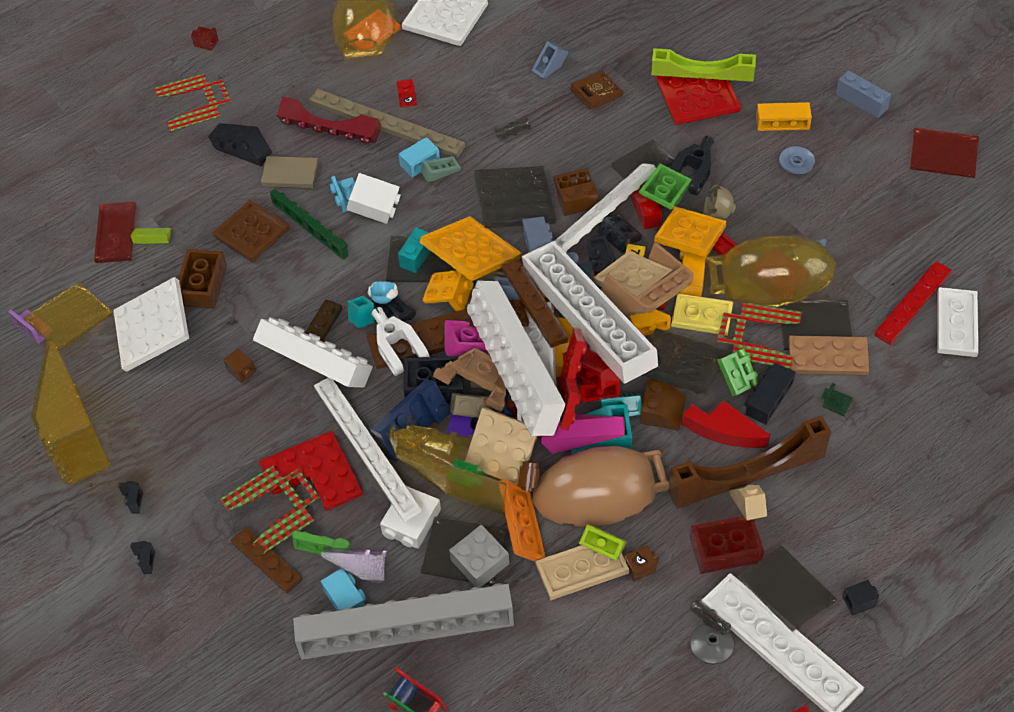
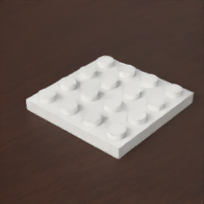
M418 0L403 21L402 29L461 46L487 7L488 0Z
M176 277L114 309L121 366L126 372L189 339L180 283Z

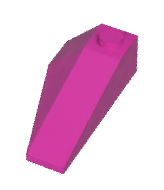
M445 320V352L447 356H461L473 348H477L490 355L476 327L469 326V322Z

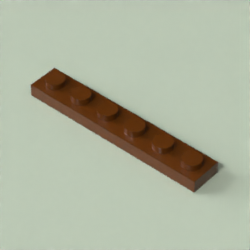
M520 260L502 264L503 273L550 348L567 343L568 335Z

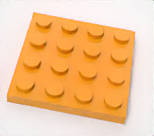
M471 216L421 236L419 242L471 281L502 268V264L520 260L522 256L519 250Z

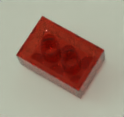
M744 516L691 526L690 541L700 574L762 563L764 549L754 519L746 520Z

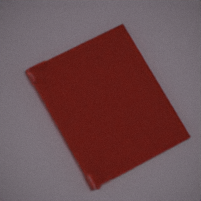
M914 128L910 169L975 178L979 136Z

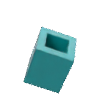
M364 295L349 300L348 320L357 328L374 323V317L371 314L374 310V303Z

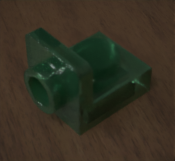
M832 383L830 388H825L821 399H824L822 407L845 416L853 398L836 391V384Z

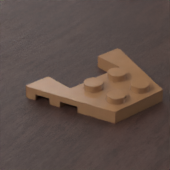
M473 348L459 356L458 360L450 361L442 369L438 368L435 370L433 377L448 385L455 375L459 374L465 379L480 385L482 388L492 391L485 404L502 412L505 405L506 387L490 355L477 348Z

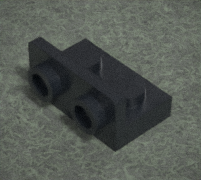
M619 214L605 217L598 230V233L605 235L607 241L621 253L625 252L628 244L640 241L643 236Z

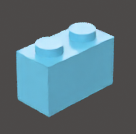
M427 137L399 153L400 166L411 177L421 173L423 162L440 159L439 149Z
M343 568L321 580L325 594L337 611L346 607L359 608L365 606L364 601L366 597L363 591L356 589L354 586L356 582L350 573L346 574Z

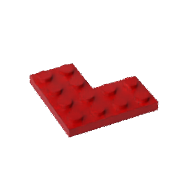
M577 328L572 330L557 390L565 403L559 424L561 429L568 431L570 424H574L576 417L574 409L575 406H579L581 399L575 376L576 373H580L582 366L580 361L581 354L584 355L587 348V343L584 341L585 337L582 335L581 329Z
M333 431L259 460L263 472L274 466L282 478L299 469L307 481H312L325 511L363 496V492ZM297 477L288 481L292 488L302 484ZM280 486L272 490L274 496L284 492Z

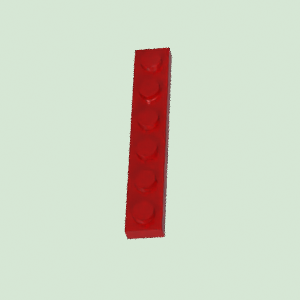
M935 261L879 326L874 336L891 345L950 276L952 270Z

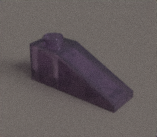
M324 548L322 551L323 558L362 580H368L369 583H380V581L385 579L387 551Z

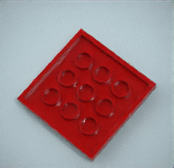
M655 75V80L674 125L736 113L741 110L729 80Z

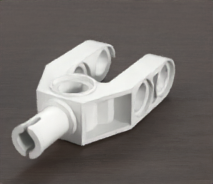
M381 307L377 308L379 313L376 309L372 311L371 314L378 323L377 344L379 353L395 376L403 373L404 367L390 344L404 339L408 341L412 347V352L418 358L430 357L424 344L409 324L394 316L388 319Z

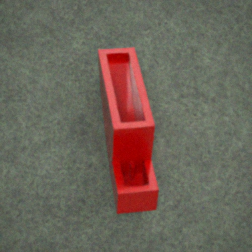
M724 400L709 415L694 404L682 415L683 426L717 443L743 448H766L769 445L770 434Z

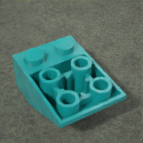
M627 404L605 406L583 414L623 417L625 436L571 449V453L574 454L589 448L621 446L632 449V433Z

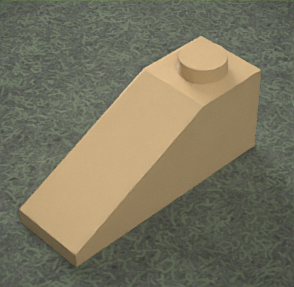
M748 485L743 488L729 490V495L746 520L767 516L765 493L759 485Z

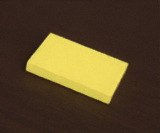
M678 293L671 327L719 334L723 313H732L733 302ZM728 318L725 330V335L727 336L731 318Z

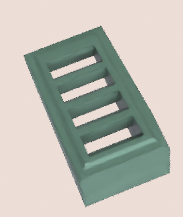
M454 156L425 161L421 167V173L427 182L438 180L461 170Z

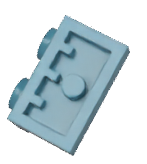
M332 176V183L329 185L332 194H336L334 197L337 207L341 206L343 213L347 212L348 201L355 182L352 177L336 181L335 176Z

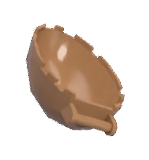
M621 446L593 447L565 456L545 471L539 479L538 488L533 490L532 501L542 517L559 525H563V523L574 524L576 527H586L587 524L593 526L611 525L643 511L644 507L653 502L657 492L669 490L670 481L667 480L661 461L662 454L659 450L641 453L635 449ZM649 461L654 462L657 475L660 481L658 483H655L651 464Z

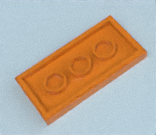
M506 479L500 480L498 484L514 554L534 562L546 558L530 491L521 490L522 486H518Z

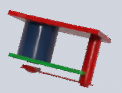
M397 667L394 668L400 679L389 694L383 693L393 703H388L392 710L400 712L397 709L398 707L404 712H414L407 706L416 693L419 692L434 702L428 712H437L439 708L446 712L448 711V708L439 696Z

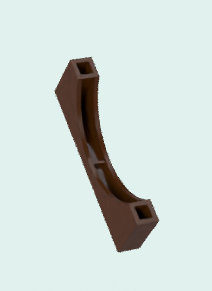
M821 415L804 421L781 443L746 461L723 467H701L688 461L671 467L669 494L678 509L825 457L831 430Z

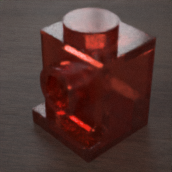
M199 26L197 30H193L191 33L194 47L212 51L219 41L217 30L214 27L209 29Z

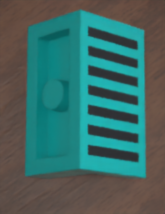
M638 391L620 393V396L600 398L601 408L610 405L627 404L629 416L641 415V396Z

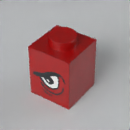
M413 79L396 81L400 108L416 106Z

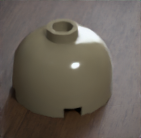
M713 185L709 192H712L711 196L705 199L703 214L725 220L735 211L734 197L728 189L719 185Z

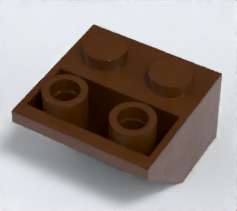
M588 168L554 176L557 197L564 216L588 211L598 203V192Z

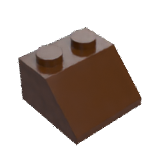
M648 379L640 424L680 430L686 396L668 382Z

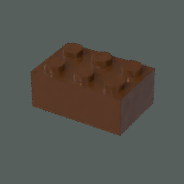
M187 249L178 277L183 306L215 309L227 266L223 251Z

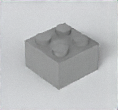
M482 525L449 550L451 561L475 587L483 586L510 564L509 553Z

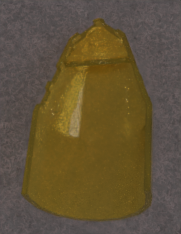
M414 425L406 426V429L395 430L394 427L390 428L389 440L397 459L448 497L505 515L504 501L507 483L500 482L502 479L486 473L485 476L453 467L455 458L465 462L473 435L469 434V438L456 436L457 432L452 431L450 435L438 433V429Z

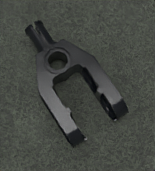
M708 135L704 136L700 145L693 144L679 152L670 166V169L678 173L687 165L698 169L688 188V191L696 196L700 193L711 171L710 147L714 143V139L711 136L708 139Z

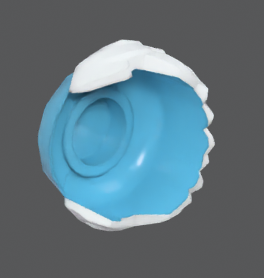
M373 282L369 286L368 295L376 303L387 304L398 295L397 285L390 282Z

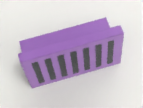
M28 309L20 315H17L12 310L9 311L14 324L36 343L39 344L53 333L48 325Z

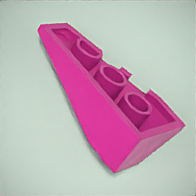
M576 414L574 424H570L569 431L561 429L558 423L554 436H541V443L554 454L625 436L624 418Z

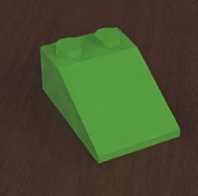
M659 164L640 189L639 194L669 209H673L685 196L692 179Z

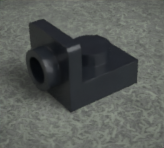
M134 481L119 483L118 488L122 495L125 496V505L128 506L132 514H140L143 491L139 483Z
M131 542L130 548L133 554L137 556V565L140 566L143 574H152L155 550L151 542Z

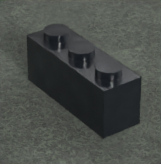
M774 363L771 369L767 368L763 375V381H759L754 388L755 393L753 396L749 395L745 401V415L767 425L793 385L796 372L778 363Z

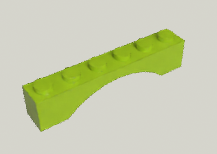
M653 48L651 75L753 82L756 55L737 54L719 61H697L678 55L670 49Z

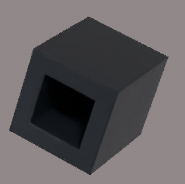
M869 580L845 588L842 598L853 616L874 608L879 594L876 587L872 586Z

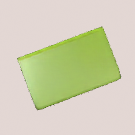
M135 228L131 238L133 244L169 243L171 228Z
M590 524L586 525L579 544L616 561L627 543L626 540Z

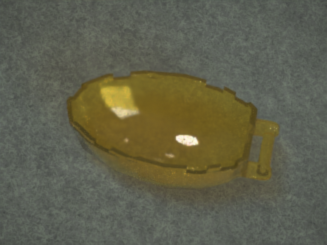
M335 0L331 17L335 45L342 52L345 60L371 55L376 57L382 53L387 43L391 42L396 26L395 11L391 0Z
M796 234L764 235L745 240L730 248L725 255L711 256L706 260L710 271V293H725L726 297L731 301L769 307L801 301L815 291L820 292L833 280L837 263L831 253L820 242ZM718 264H722L724 284L718 285L716 266Z

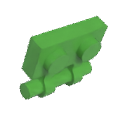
M744 348L737 351L739 357L734 352L717 360L732 396L750 389L751 385L752 387L756 386L759 382L757 379L758 374L756 370H753L750 363V355H747Z

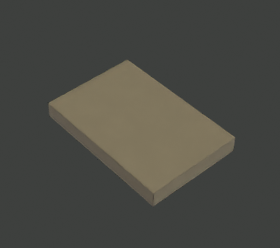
M267 156L261 185L268 187L314 188L319 163L318 158Z

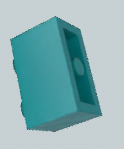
M419 228L414 229L398 253L400 267L417 273L430 253V250L419 243L420 238L429 232Z

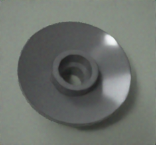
M706 623L694 630L690 646L693 654L700 661L708 664H719L731 656L734 640L731 633L722 625ZM709 638H714L717 641L712 643L709 641Z

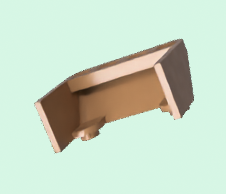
M658 243L653 244L648 259L672 269L673 272L637 297L609 273L605 276L601 291L626 316L652 312L692 283L693 273Z

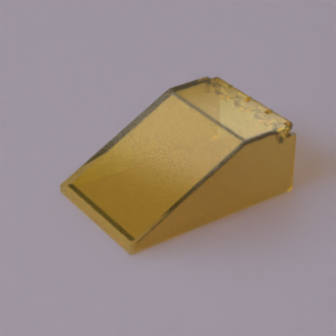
M51 337L46 342L31 418L39 438L63 483L69 484L72 481L75 484L109 469L110 465L74 382Z

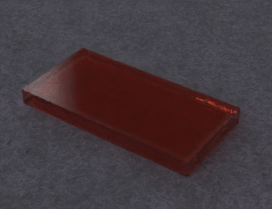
M135 202L99 205L94 254L95 263L132 261L133 241L131 234L134 231Z

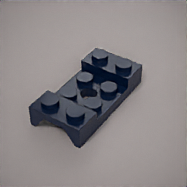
M425 379L370 430L384 443L389 452L386 455L387 458L397 462L410 450L409 444L433 422L439 424L450 413V407L436 382ZM412 415L411 422L407 424L408 416Z

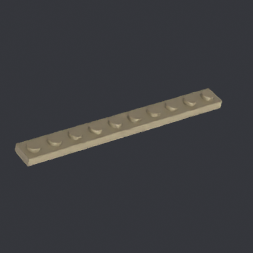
M317 89L309 99L310 105L348 119H353L360 115L378 118L382 124L381 131L413 143H417L427 137L439 149L440 153L454 156V158H458L465 148V142L320 89Z

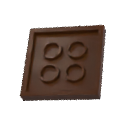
M249 200L212 233L214 238L250 262H253L289 230V225Z

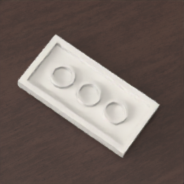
M938 288L937 353L977 357V291Z

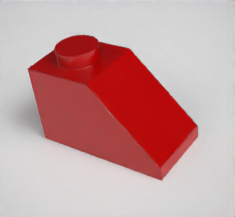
M583 381L580 383L581 402L620 396V384L617 382L601 390Z

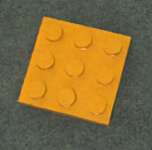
M675 207L655 235L654 242L707 257L724 231L727 221Z

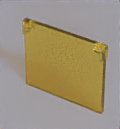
M77 282L25 316L24 320L60 351L113 315V312L86 290L81 283Z

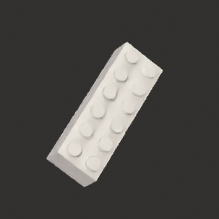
M269 317V320H260L253 338L254 341L347 387H365L373 366L367 364L368 360L359 356L355 358L351 356L352 353L348 350L336 349L335 344L328 341L324 343L320 341V337L317 335L305 334L304 329L297 326L291 327L288 325L289 322L279 318L277 320Z

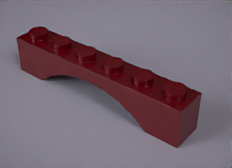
M282 97L277 112V117L285 125L295 124L302 129L308 127L312 128L315 132L322 133V131H325L332 136L342 135L349 140H354L355 138L366 144L370 142L376 143L382 125L378 118L365 115L345 121L324 120L309 113L299 100Z

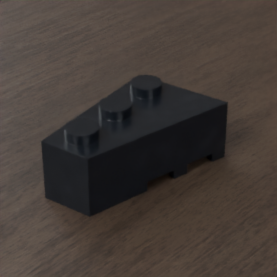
M219 123L208 136L216 150L261 167L265 163L266 157L272 154L270 147L256 126Z

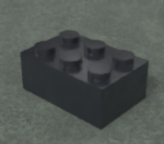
M459 356L404 358V397L409 395L425 379L436 382L446 402H451L452 393H461L463 395V376L456 374L449 385L433 377L436 369H442L448 362L458 360Z

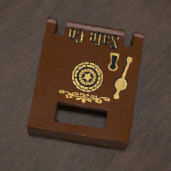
M603 71L571 83L570 90L590 110L618 99L623 95V91ZM584 88L592 95L591 97H588L583 92Z

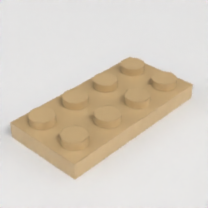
M583 545L535 561L550 601L629 574V568L622 553L616 561Z

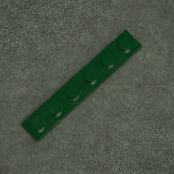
M276 189L270 192L274 206L342 260L349 256L348 245L343 239L337 238L331 230L323 227L320 221L314 220L307 211L300 209L298 204L290 201L283 192L280 193Z

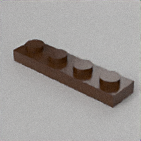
M245 527L231 540L232 544L288 594L302 581V577L271 549L264 553L265 549L262 545L253 546L252 544L258 537Z

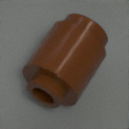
M522 461L518 478V486H522L521 490L533 491L534 488H538L539 463Z

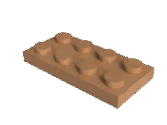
M789 336V355L793 357L790 370L796 373L869 374L867 337Z

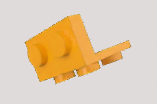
M458 270L434 273L427 286L423 302L425 304L449 302L456 312L464 310L474 283Z

